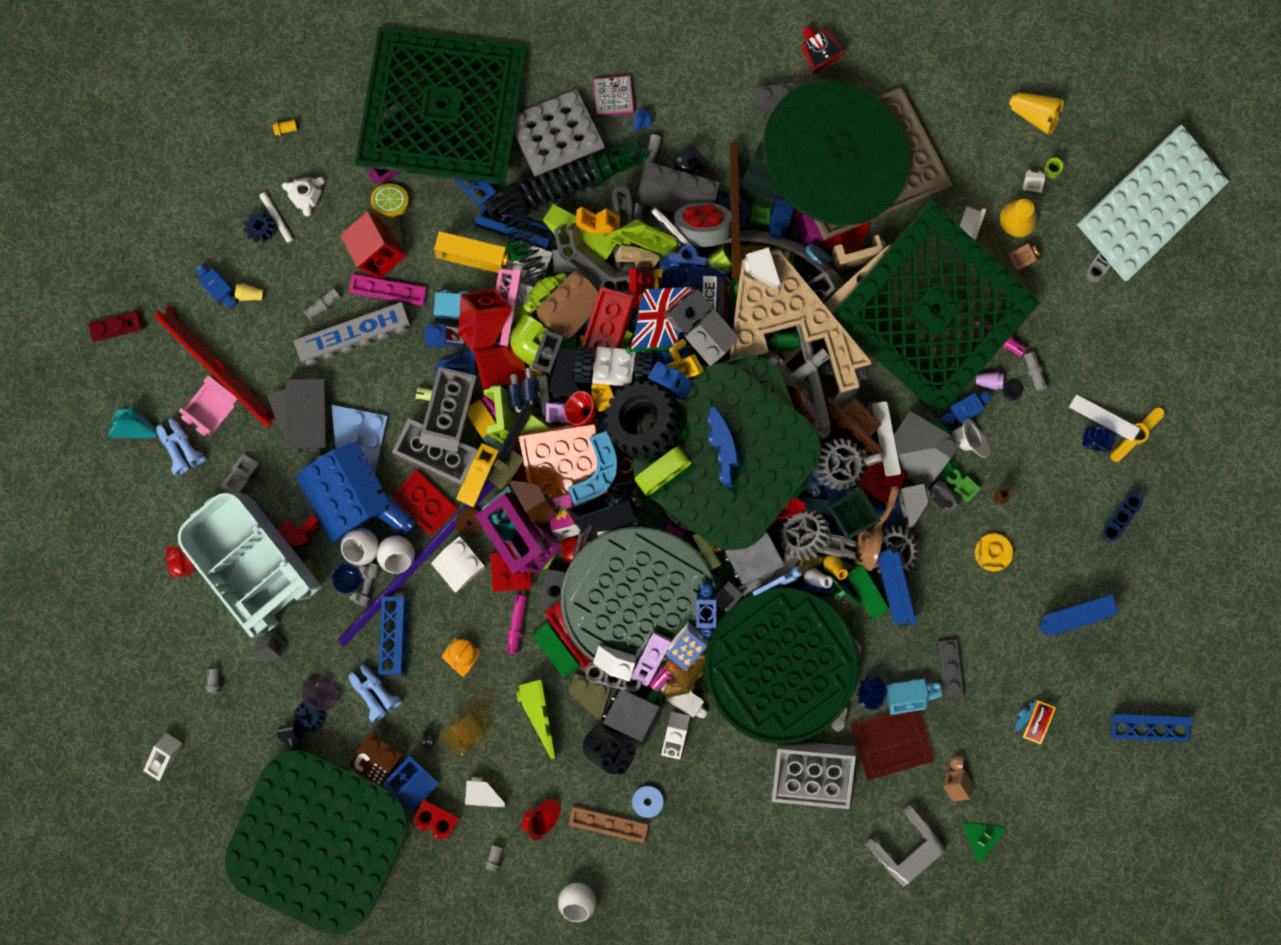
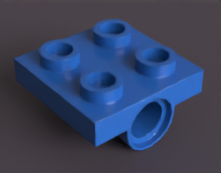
M690 245L683 246L676 253H668L659 261V269L664 270V272H683V275L693 276L706 266V258L696 257V250ZM682 252L687 253L689 259H685L682 256Z

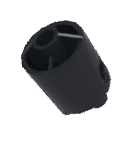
M606 726L593 728L588 732L583 741L585 757L609 774H624L632 764L636 754L635 747L627 738Z

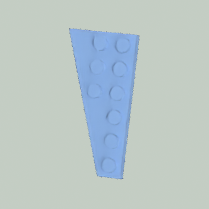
M331 405L336 448L347 443L352 445L358 443L364 453V456L359 459L360 461L365 458L367 459L373 470V473L368 476H374L388 416ZM364 522L358 525L357 527L363 528Z

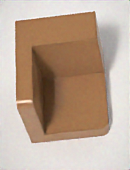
M965 769L947 772L943 787L952 801L955 802L971 799L974 783Z

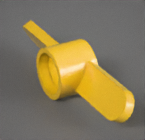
M1156 408L1141 423L1135 424L1136 427L1144 431V439L1136 440L1134 438L1131 441L1125 438L1112 451L1111 459L1115 462L1120 461L1135 445L1142 444L1147 440L1149 431L1164 417V410Z

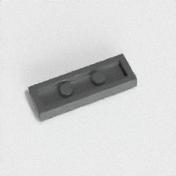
M957 640L938 641L944 700L963 698Z

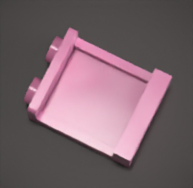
M208 375L204 379L205 384L184 409L181 408L179 412L182 414L181 418L189 425L194 423L198 426L196 430L203 436L208 434L211 437L240 401Z

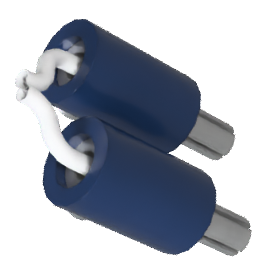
M531 368L525 369L526 379L522 381L523 392L522 386L518 384L517 375H511V385L508 386L509 409L511 411L519 413L526 402L532 405L539 402L537 380L533 378Z

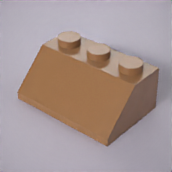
M574 270L536 309L538 319L553 332L563 336V339L568 342L591 318L599 292L588 279Z

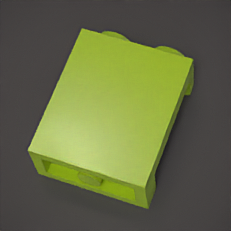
M495 385L483 391L485 396L495 402L497 424L486 426L488 435L503 444L519 413L509 409L508 391L501 386Z

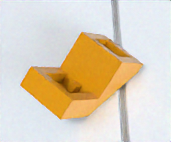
M580 207L577 209L576 226L589 233H612L620 228V216L607 208L594 214L584 207Z

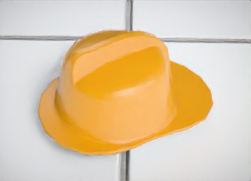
M455 638L447 647L442 658L452 669H455L464 677L477 660L479 649L466 639Z

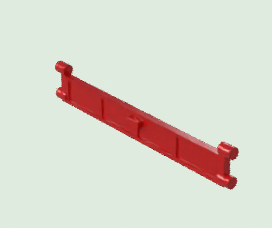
M170 306L165 309V314L157 311L154 317L263 425L269 428L273 424L271 421H276L274 413L175 317L176 312Z

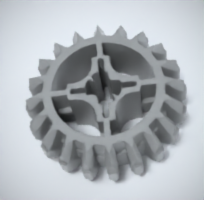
M838 438L837 440L831 439L830 443L825 442V448L820 447L821 454L817 464L819 468L815 472L821 473L818 479L824 480L823 485H829L830 489L842 490V488L849 489V485L855 486V481L861 480L859 474L865 473L861 470V467H864L866 464L861 463V460L865 457L863 455L859 456L862 450L860 448L856 449V443H851L849 439L844 441L843 438ZM841 448L848 453V455L841 456V454L837 453L836 450ZM838 472L839 475H842L844 478L838 480L834 478L831 474Z
M807 509L805 512L802 511L799 514L793 515L792 518H786L787 523H782L784 529L779 530L781 536L778 537L781 542L780 545L785 550L784 552L793 559L798 558L803 561L805 557L806 560L810 561L812 555L817 558V552L823 553L822 547H828L826 541L831 540L828 535L831 533V529L828 527L829 523L825 520V517L814 510L812 512L810 509ZM812 523L817 525V531H814L811 527ZM792 538L797 540L798 546L792 544Z
M890 525V530H888L886 526H883L882 543L884 544V549L889 548L888 545L894 546L899 552L902 568L909 572L910 569L907 566L909 564L915 566L912 559H918V556L914 554L919 552V548L914 547L918 544V541L913 540L915 536L912 533L909 534L907 528L903 530L900 525L897 528L894 525ZM899 536L903 539L891 543L887 538ZM905 545H907V553L903 559L902 551L905 549ZM877 560L874 568H877V572L881 573Z

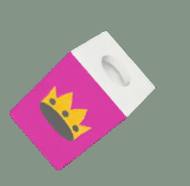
M567 494L553 498L557 506L554 510L558 515L550 520L553 534L559 540L582 534V526L575 524L565 510L575 506L572 504L571 496Z

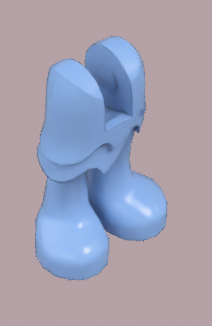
M170 418L168 421L175 433L168 436L162 424L156 427V431L160 441L166 446L172 458L173 465L171 470L173 475L179 476L188 471L189 466L175 444L181 446L191 467L204 462L206 457L202 452L195 451L188 442L190 438L187 436V433L183 431L180 424L174 418Z
M362 664L359 667L368 680L361 683L354 672L349 674V680L356 692L367 703L370 709V721L376 723L386 715V712L369 690H374L388 712L398 707L402 700L398 696L388 694L382 687L383 683L380 681V678L368 666Z

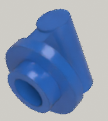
M644 109L636 112V119L633 125L635 131H639L642 126L646 128L651 125L650 113Z

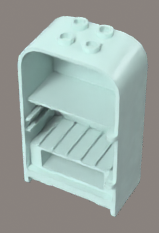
M224 493L212 497L204 503L201 509L193 512L190 518L180 527L178 543L182 551L251 638L264 636L275 628L279 622L274 615L294 598L296 600L309 599L322 588L255 501L246 494Z

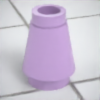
M1000 372L981 373L976 377V385L997 391L998 389H1003L1004 374H1000Z

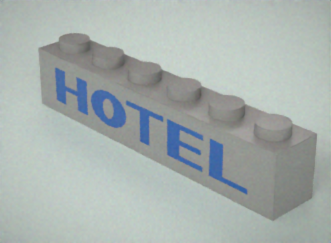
M401 302L293 340L302 365L311 366L316 364L318 359H331L335 357V353L341 351L342 353H348L353 350V347L358 345L361 347L368 346L372 340L378 339L380 341L387 339L389 334L394 332L397 334L404 333L410 327Z

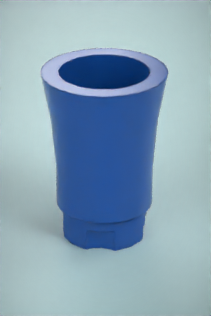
M389 494L387 498L390 505L386 507L387 511L377 517L392 526L397 532L400 531L406 536L417 522Z

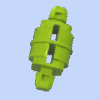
M559 273L555 278L549 276L537 282L527 294L530 300L524 304V310L527 313L534 312L568 277L564 273Z

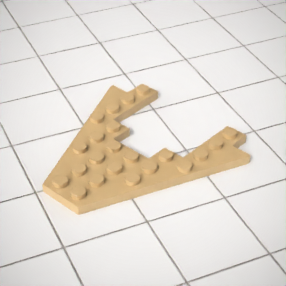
M781 251L770 252L780 281V286L776 289L751 277L750 272H746L744 260H742L733 331L739 338L730 348L729 359L739 355L750 354L760 356L768 354L769 351L764 334L800 325L805 343L824 338L840 393L858 389L859 384L855 369L869 366L871 361Z

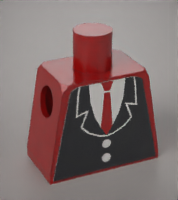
M809 26L802 31L807 40L802 42L801 48L812 74L843 57L844 50L826 30L816 34L812 26Z

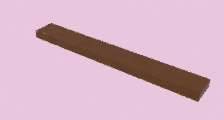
M731 142L729 152L732 277L739 278L738 142Z

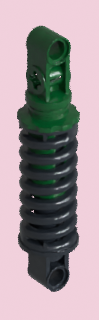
M636 140L613 148L610 151L601 152L597 157H593L590 153L581 157V159L574 160V166L569 162L564 165V169L561 166L555 168V173L552 170L547 171L546 178L543 174L536 176V180L533 177H529L527 185L524 181L511 183L510 188L514 187L515 191L508 195L517 193V195L500 205L520 200L519 203L503 212L523 207L522 210L512 215L517 213L528 215L533 213L531 208H528V205L531 204L534 211H538V201H541L544 207L549 206L548 197L556 204L558 196L566 200V193L570 192L572 196H576V189L579 188L581 192H585V186L588 184L592 189L603 186L604 178H611L617 173L645 163L648 157L642 144ZM491 197L486 202V208L494 221H501L502 218L512 213L499 214L507 206L496 207V205L504 199L493 200V197Z

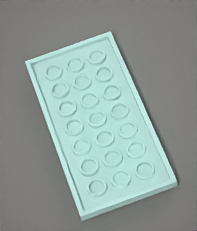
M1179 125L1084 216L1077 225L1124 281H1128L1229 181L1182 125Z

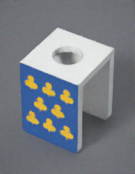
M688 622L672 640L666 656L683 670H687L706 649L708 638H702L701 632Z

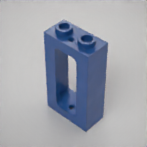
M1109 595L1047 614L1040 619L1039 628L1042 634L1045 633L1046 637L1111 618L1118 614L1113 595Z

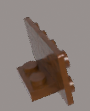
M829 397L825 399L831 430L834 433L839 434L844 441L849 439L851 443H856V449H865L869 455L884 451L871 438L873 433L882 424L857 399L853 398L843 409Z

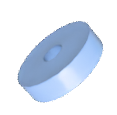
M642 787L633 795V809L641 817H654L663 807V797L654 787ZM646 798L651 799V805L646 806L644 800Z

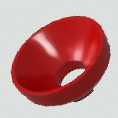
M585 391L574 393L565 405L564 414L566 420L574 426L589 424L596 414V400ZM586 407H589L590 412L584 417L583 411Z

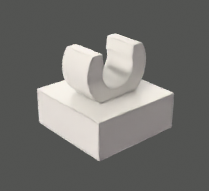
M1031 170L1026 171L1023 190L1042 193L1045 174L1041 171H1038V173L1031 172Z

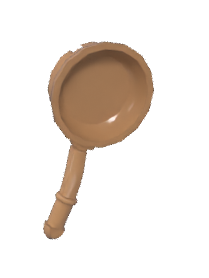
M896 486L890 490L888 502L886 503L887 507L879 517L880 521L877 520L872 528L863 526L864 532L860 531L856 542L855 553L858 554V558L854 559L855 564L863 565L868 571L874 568L880 553L882 525L889 517L893 507H895L899 492Z

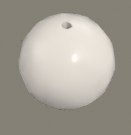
M354 528L345 534L340 546L344 558L349 563L355 566H362L374 560L379 544L376 536L370 530Z
M390 536L379 544L376 558L383 570L398 574L410 568L414 561L415 552L412 544L406 538Z
M572 883L564 887L558 897L560 913L572 922L587 920L596 909L595 893L589 886L583 883Z

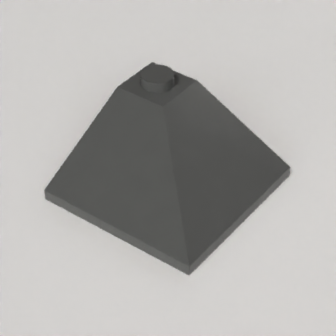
M911 411L908 412L894 434L900 470L907 473V479L916 485L924 484L925 488H929L961 444L960 441Z

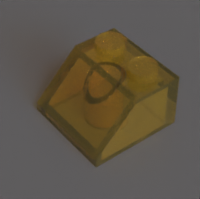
M468 713L440 735L439 738L455 758L458 755L461 758L470 751L468 747L473 743L475 745L481 743L485 739L483 735L486 733L471 713Z

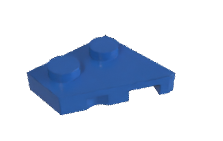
M470 349L462 354L452 356L448 360L438 362L436 365V376L439 367L475 375V354Z

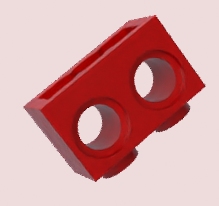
M423 800L413 819L416 822L415 827L424 832L426 829L433 831L432 836L441 841L444 838L449 839L459 818ZM426 811L432 815V819L427 823L421 819V815ZM441 821L449 823V828L445 832H441L438 828Z

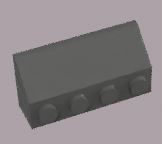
M647 162L642 169L634 202L675 214L679 208L690 203H714L720 182Z

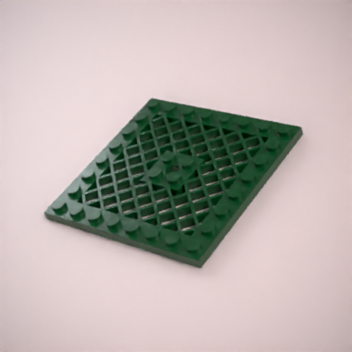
M378 27L355 166L506 185L527 46ZM404 52L408 58L400 62L397 56ZM423 55L426 61L419 65L415 59ZM441 57L445 63L438 67L434 61ZM394 60L397 65L391 68L392 61ZM460 60L463 65L456 69L453 63ZM412 62L415 68L408 72L404 66ZM478 62L482 68L475 72L471 66ZM430 64L434 70L427 74L423 68ZM497 65L501 70L493 74L490 68ZM449 67L452 73L445 76L442 71ZM401 69L405 75L397 79L394 73ZM467 69L471 75L464 79L460 73ZM486 71L490 77L482 81L479 75ZM420 72L423 77L416 81L412 76ZM438 74L442 80L435 84L431 78ZM501 75H503L502 83L497 79ZM457 76L461 82L453 86L450 80ZM391 77L394 82L388 85L389 78ZM409 79L412 85L405 88L401 83ZM476 79L479 85L472 89L468 83ZM427 81L430 85H425L424 91L420 85ZM494 81L498 87L491 91L487 85ZM398 86L402 92L395 96L391 90ZM463 86H465L466 89L468 90V92L465 93L464 95H463V89H460V88H462ZM417 88L421 94L413 98L410 92ZM483 88L487 94L480 98L476 92ZM500 92V98L498 100L495 95ZM388 94L391 97V99L385 102L386 96ZM406 96L410 101L402 105L399 100ZM473 96L476 102L469 105L465 100ZM491 98L495 104L488 108L484 102ZM423 99L421 108L417 102ZM439 102L447 104L443 109H439L436 105ZM395 103L399 109L392 113L388 107ZM462 103L465 106V109L460 112ZM414 105L418 111L410 115L407 109ZM480 105L485 111L477 115L474 109ZM498 108L497 117H495L492 112ZM385 111L388 114V116L383 119V113ZM470 112L474 118L466 122L463 116ZM404 113L407 118L399 122L396 117ZM489 115L492 121L485 125L481 119ZM419 116L420 122H423L420 125H418L417 122L414 120L416 117ZM393 120L396 126L389 130L385 124ZM458 121H460L463 126L456 130L453 126H458ZM411 122L415 128L407 132L404 126ZM478 122L482 128L474 132L471 126ZM430 125L433 131L426 135L422 129ZM495 125V130H494V135H493V133H492L489 129L492 128V127ZM448 127L452 133L445 137L441 131ZM382 128L386 133L380 136V130ZM467 129L471 135L464 140L460 134ZM401 130L404 135L397 140L393 134ZM419 132L423 138L415 142L412 136ZM486 132L490 138L482 142L478 136ZM438 135L441 141L434 145L430 139ZM390 137L393 143L386 147L382 141ZM457 137L460 143L453 147L449 141ZM408 139L412 145L404 149L401 143ZM475 139L479 145L471 149L468 143ZM427 142L430 148L423 152L419 146ZM490 143H492L491 151L486 147ZM446 144L450 150L442 154L438 149ZM465 147L468 153L461 157L457 151ZM483 149L487 155L480 159L476 153ZM472 156L475 160H468V158Z
M930 200L832 311V315L854 340L935 414L941 417L1041 302L937 204ZM933 229V230L936 231L937 233H929V232ZM928 236H937V246L929 247ZM942 238L949 244L948 246H942ZM924 239V247H917ZM937 249L938 260H929V250ZM942 249L951 250V259H942ZM924 250L925 261H916V251ZM955 250H956L963 258H957V259H956V258H955ZM911 254V261L904 262L905 259ZM964 261V272H956V262ZM951 262L950 273H943V263ZM938 263V273L930 274L929 264ZM969 263H970L977 271H969ZM916 264H925V274L916 275ZM903 265H912V275L903 276ZM898 269L899 276H891ZM978 274V284L970 285L969 275ZM956 275H965V285L956 286ZM982 275L990 282L989 284H983ZM943 276H951L952 286L943 287ZM930 277H938L939 285L936 282L930 285ZM912 278V289H904L903 279ZM917 278H925L926 288H917ZM899 279L898 290L890 289V280ZM886 282V290L878 291ZM983 287H991V297H983ZM965 288V299H957V289ZM970 288H978V298H970ZM952 289V297L944 290ZM996 289H998L1004 296L996 297ZM925 291L917 300V292ZM904 292H913V302L904 303ZM891 293H899L900 303L891 304ZM877 294H886L887 304H878ZM873 297V305H866ZM1005 299V309L997 310L996 300ZM992 300V310L984 311L983 301ZM979 301V311L971 312L970 302ZM958 302L966 303V312H959L962 307ZM933 304H938L940 310L934 315L931 312V307ZM900 306V317H892L891 307ZM904 306H911L908 311L913 316H905ZM887 307V317L878 318V308ZM873 308L874 318L865 319V309ZM997 313H1004L997 321ZM984 314H992V324H984ZM971 315H979V325H971ZM958 316H966V326H958ZM914 319V329L905 330V320ZM953 319V326L946 327L949 324V322ZM892 320H900L901 330L892 331ZM918 320H919L926 328L919 329V328H918ZM879 321H887L888 331H879ZM865 322H874V330ZM992 327L984 336V328ZM979 328L980 338L971 339V329ZM959 329H966L967 339L958 340ZM945 330H953L954 340H945ZM919 332H927L928 342H919ZM901 333V344H893L892 334ZM905 333H914V343H906ZM932 333L935 336L940 334L941 341H932ZM888 334V343L880 335ZM967 342V352L959 353V343ZM972 342H978L972 349ZM954 343V353L946 354L945 344ZM941 344V354L933 355L932 345ZM928 345V355L920 356L919 346ZM915 346V356L906 357V347ZM894 347H901L902 356L894 349ZM959 356H966L959 364ZM946 357H954L955 367H946ZM933 358H941L942 368H933ZM920 359H928L929 369H920ZM907 360H915V368ZM954 370L947 378L946 371ZM942 371V381L934 382L933 372ZM929 372V380L921 373Z

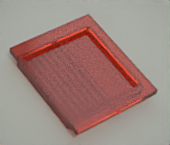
M919 710L894 715L889 713L850 725L867 781L934 762Z

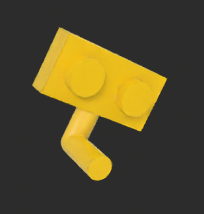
M681 339L670 347L669 352L674 362L667 364V366L680 371L687 378L702 373L704 370L695 354L681 358L678 351L686 346V341Z

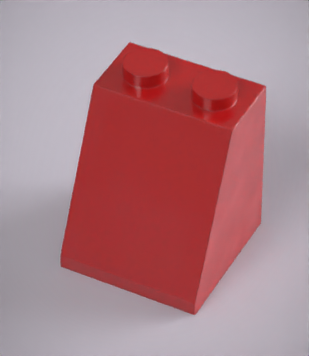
M368 211L340 235L356 267L375 278L381 279L407 256L379 217Z
M496 289L461 294L458 335L473 353L492 349L512 307Z
M511 346L474 352L484 390L490 389L491 386L495 385L508 390V386L511 385L512 374L517 375L518 384L526 379L525 369L527 368H525L524 361L514 354Z

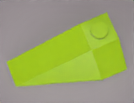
M553 204L543 221L555 235L554 230L561 224H567V229L572 223H576V216ZM580 228L582 242L607 262L617 243L606 239L608 233H589Z
M542 680L519 685V690L516 691L517 700L522 702L551 760H555Z

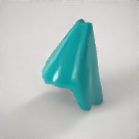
M133 405L129 409L120 408L115 411L108 431V437L155 438L157 436L156 428Z

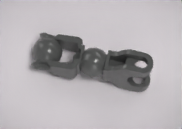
M623 186L615 188L612 197L608 201V209L620 216V228L633 222L630 192ZM617 193H623L625 195V198L621 195H617ZM617 244L612 253L614 268L617 271L634 269V262H624L622 265L621 262H616L615 254L620 247Z

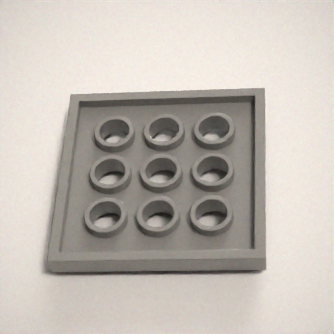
M577 89L519 112L516 115L514 134L534 177L604 148V144ZM564 110H571L568 114L562 113ZM547 117H554L551 121H545ZM577 123L576 127H569L570 124ZM530 124H536L534 128H527ZM555 130L560 131L557 135L551 134ZM538 137L543 138L540 142H534ZM578 137H584L582 141H575ZM561 144H567L565 148H558ZM544 151H549V154L546 156L540 155Z

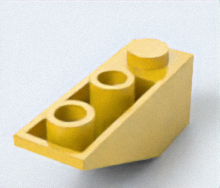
M483 443L481 444L456 500L471 507L475 506L494 468V464L498 460L496 457L499 452L498 450Z

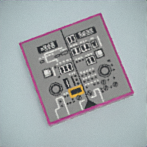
M630 76L593 79L597 117L634 113Z

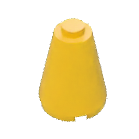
M1018 92L1017 95L1012 96L1009 105L1012 106L1011 110L1045 134L1050 135L1060 119L1058 116L1063 111L1065 101L1061 98Z
M1028 199L1012 201L1006 204L1001 211V227L1011 236L1025 237L1037 225L1038 218L1035 207Z

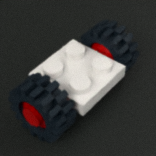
M578 347L574 369L575 382L591 383L593 380L594 384L624 386L630 383L632 385L633 373H635V381L640 380L644 383L646 380L649 381L648 377L654 367V354L638 352L635 365L636 352L627 354L626 349L597 347L594 362V348Z

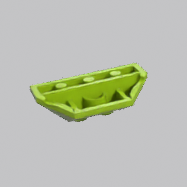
M634 220L606 236V239L619 245L648 250L659 256L658 262L668 253H676L678 251L676 238L657 227L645 224L642 220Z

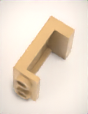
M879 234L875 235L872 241V248L846 255L842 244L834 246L832 256L837 272L868 264L886 248L884 240L880 239Z

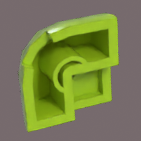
M523 314L510 335V345L514 354L532 367L544 331L549 330L532 317Z

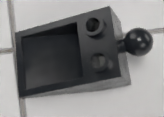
M614 489L608 491L606 495L566 508L565 510L575 524L620 528L636 522L632 509H642L645 505V500L641 495H633L628 500L621 490Z

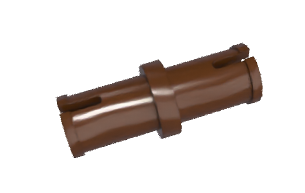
M1005 487L998 489L994 494V502L997 505L998 503L1000 505L1007 503L1011 496L1010 490L1008 488L1005 489Z

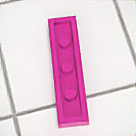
M352 274L349 293L419 306H424L427 287L356 274Z

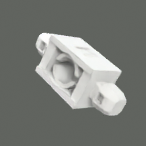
M665 682L661 687L662 692L667 695L665 700L693 718L695 715L699 718H705L708 714L707 709L702 706L704 701L682 685L680 686L677 683L672 685L669 682Z

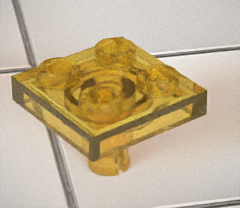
M698 658L687 670H683L672 660H667L663 668L670 672L673 678L668 682L662 694L667 698L689 694L694 689V683L697 678L703 674V668L707 662L703 658Z

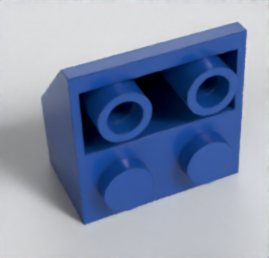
M409 756L383 785L391 790L413 812L439 783Z

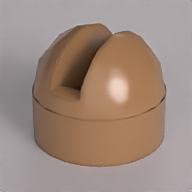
M955 756L951 759L950 765L955 771L963 770L964 756Z

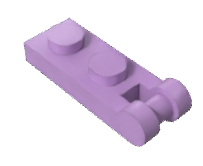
M654 631L633 669L631 679H637L643 685L648 686L672 639ZM641 669L647 671V674L641 673Z

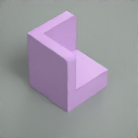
M566 402L546 403L547 423H569L564 414Z

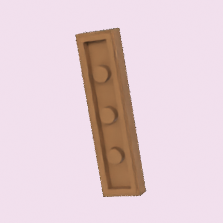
M575 806L572 807L568 824L569 826L640 843H645L649 826L646 823Z

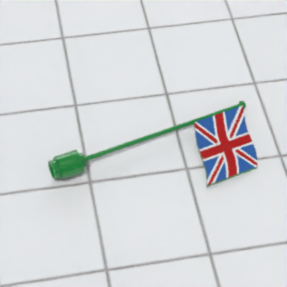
M691 287L645 289L639 304L636 330L630 347L626 348L627 354H630V352L669 350L670 347L677 343L680 332L675 330L663 313L685 295ZM775 332L770 337V340L766 341V344H770V348H773L774 352L793 351L799 347V337L797 333ZM686 345L682 349L695 348L692 345Z

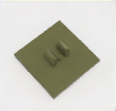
M512 449L504 462L499 459L494 464L495 469L488 480L503 491L524 461L523 457Z

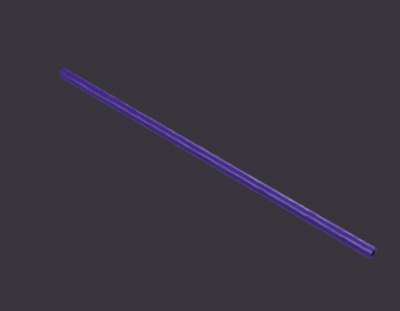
M488 480L475 506L471 507L465 504L414 558L410 568L400 573L338 638L337 641L343 647L381 608L382 597H391L456 529L455 521L457 515L464 509H474L496 485Z

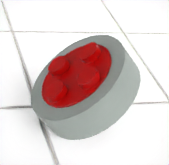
M690 203L676 211L675 228L692 246H698L700 252H706L707 247L721 244L730 238L731 213L727 208L715 203Z

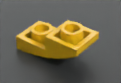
M480 399L469 405L467 416L483 440L488 435L486 426L496 423Z

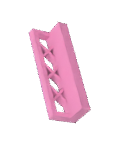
M499 269L496 290L500 294L505 291L508 293L507 302L512 307V310L501 330V342L495 341V346H510V335L513 329L522 278L521 270ZM503 274L512 275L511 284L507 287L502 283Z

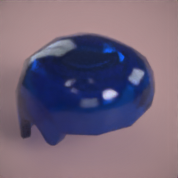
M349 563L339 565L333 571V586L338 592L344 594L355 592L361 584L360 571L356 566Z

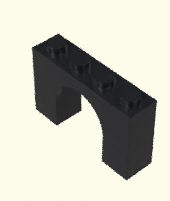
M559 348L548 391L552 394V398L563 400L564 397L570 398L574 393L581 391L574 381L575 350ZM609 385L614 398L617 395L616 391L625 389L624 386Z

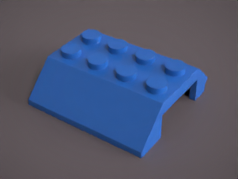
M347 443L331 450L303 468L296 477L331 545L341 540L347 532L361 523L386 512V507L390 505L384 492L377 493L382 490V487L376 476H368L373 473V470L367 459L365 458L360 461L359 458L363 457L364 453L358 443L355 445Z

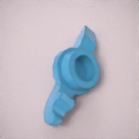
M1034 699V703L1029 704V709L1024 707L1018 714L1020 719L1015 725L1017 732L1030 720L1037 699Z

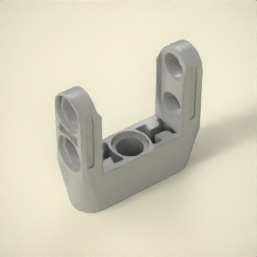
M909 805L903 809V812L925 839V842L910 856L897 865L884 849L871 838L865 843L866 847L871 849L872 854L878 861L883 863L885 869L903 887L946 851L934 832Z

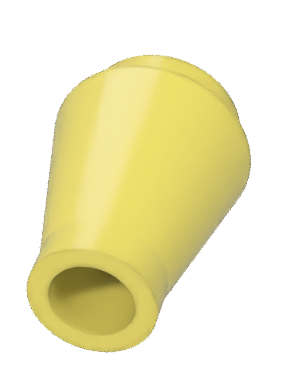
M245 283L236 284L234 299H239V301H261L263 289H258Z

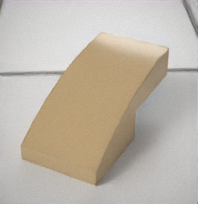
M620 245L615 254L616 262H634L637 269H654L659 260L658 255L633 246Z

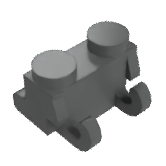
M939 480L929 490L930 499L928 503L932 501L942 510L939 514L941 517L947 511L951 513L962 501L961 496L953 493L943 480Z

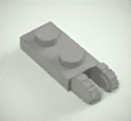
M828 534L831 540L826 541L828 547H822L824 554L844 559L856 558L855 552L844 550V547H856L855 541L846 539L843 536Z

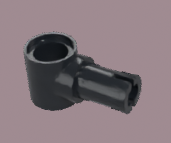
M295 722L279 726L277 730L279 740L282 743H286L290 751L302 750L300 744L303 737L302 725Z

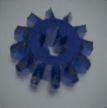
M1087 427L1082 436V445L1092 451L1109 452L1115 443V433L1105 428Z
M866 677L864 681L860 682L861 686L858 687L859 693L856 695L859 697L858 703L865 709L879 710L880 706H884V700L887 699V684L880 678Z

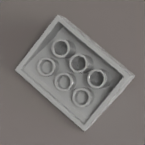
M803 741L777 744L772 802L849 809L856 759L855 746Z

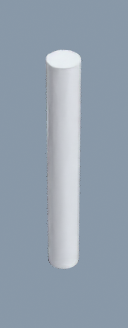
M261 193L259 196L286 242H292L294 240L267 193Z

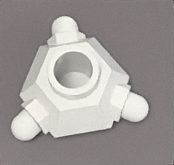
M312 177L294 179L290 183L284 182L282 188L287 190V196L295 206L303 210L305 216H310L311 208L316 205L322 191L320 188H322L321 186L325 183L323 177H318L317 179H312Z

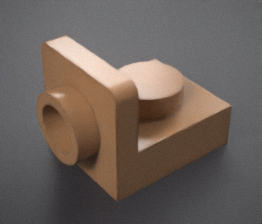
M1031 243L1009 254L1017 271L1024 269L1034 262L1041 261L1039 248Z

